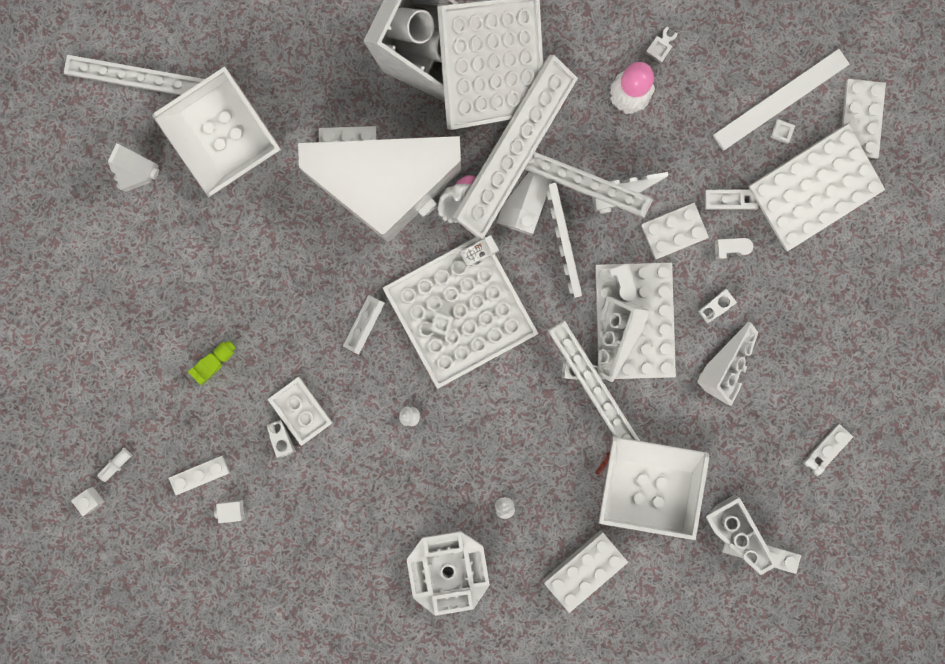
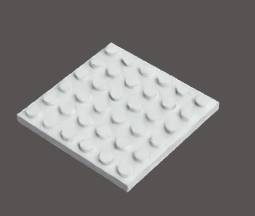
M486 0L437 6L447 129L453 130L512 119L543 67L540 0Z
M478 237L383 287L386 296L437 389L538 334L495 254L467 267L460 253L483 240ZM435 312L454 318L448 336L430 331Z

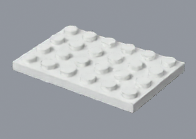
M849 124L840 127L748 186L786 251L796 247L885 190Z
M672 263L628 264L636 287V296L627 302L637 304L650 310L642 333L615 379L676 377ZM625 264L595 265L598 353L602 346V339H600V332H603L601 313L606 298L611 296L620 299L615 276L609 277L608 270Z

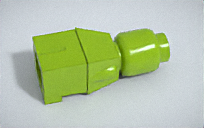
M229 340L226 343L221 342L214 349V354L208 353L188 373L200 385H205L222 367V362H226L234 355L236 347Z

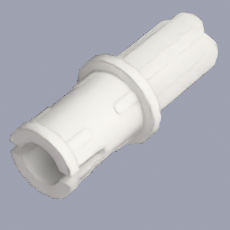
M122 448L113 459L108 460L109 463L98 473L99 479L106 482L117 470H121L120 467L132 457V454L126 448Z

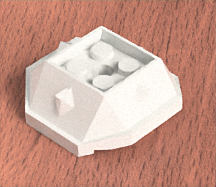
M462 531L422 537L407 558L413 599L435 616L473 610L490 585L483 545ZM451 567L454 572L452 575H445L443 569Z

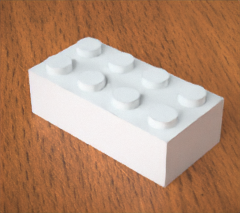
M600 530L547 575L543 582L570 613L623 568L628 561Z

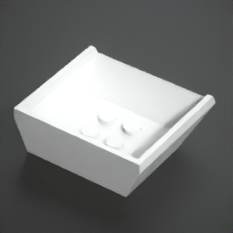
M226 67L221 68L152 115L208 198L281 150Z
M613 436L598 523L696 540L709 453Z

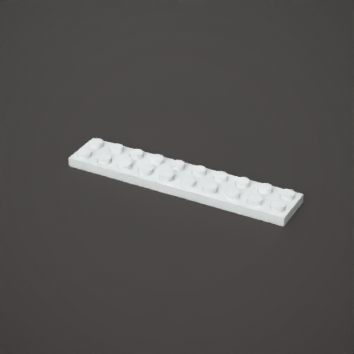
M555 55L548 56L453 216L457 222L480 239L485 237L578 79Z

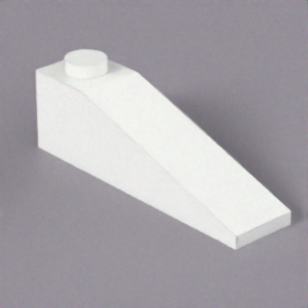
M116 143L108 163L111 172L115 173L114 180L118 182L116 185L118 189L127 192L149 184L152 179L155 180L159 174V169L157 168L159 165Z
M528 172L503 204L497 224L532 236L547 196L546 189L549 188L548 184H551L552 180Z
M668 172L643 176L640 180L634 177L624 180L622 183L619 180L610 182L641 193L667 178ZM592 197L595 212L600 211V214H606L616 207Z
M607 296L601 313L603 332H600L602 346L598 353L597 373L599 376L610 382L614 381L642 333L650 310L631 302Z
M747 322L706 365L697 381L704 391L730 406L733 404L742 383H738L740 372H746L747 369L745 357L752 354L758 331L751 322Z
M733 495L705 515L714 533L760 575L778 566L740 497Z

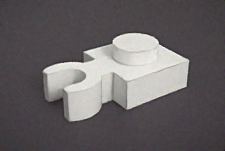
M669 27L663 30L662 39L656 36L646 51L647 55L660 64L673 47L669 43L673 42L677 37L676 32L672 37L667 36L666 33Z

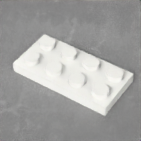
M847 79L842 126L845 124L850 125L867 158L878 159L886 83Z

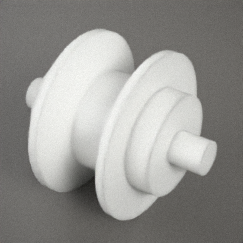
M404 407L399 415L401 424L404 426L417 425L420 419L418 409L415 407Z
M504 497L496 501L495 509L498 517L508 519L514 515V502L510 498Z

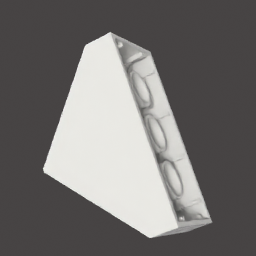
M383 0L363 42L384 73L445 102L437 6L459 3L455 0Z
M460 136L298 143L299 168L309 179L387 242L391 241L419 214L418 211L427 202L440 194L461 173Z

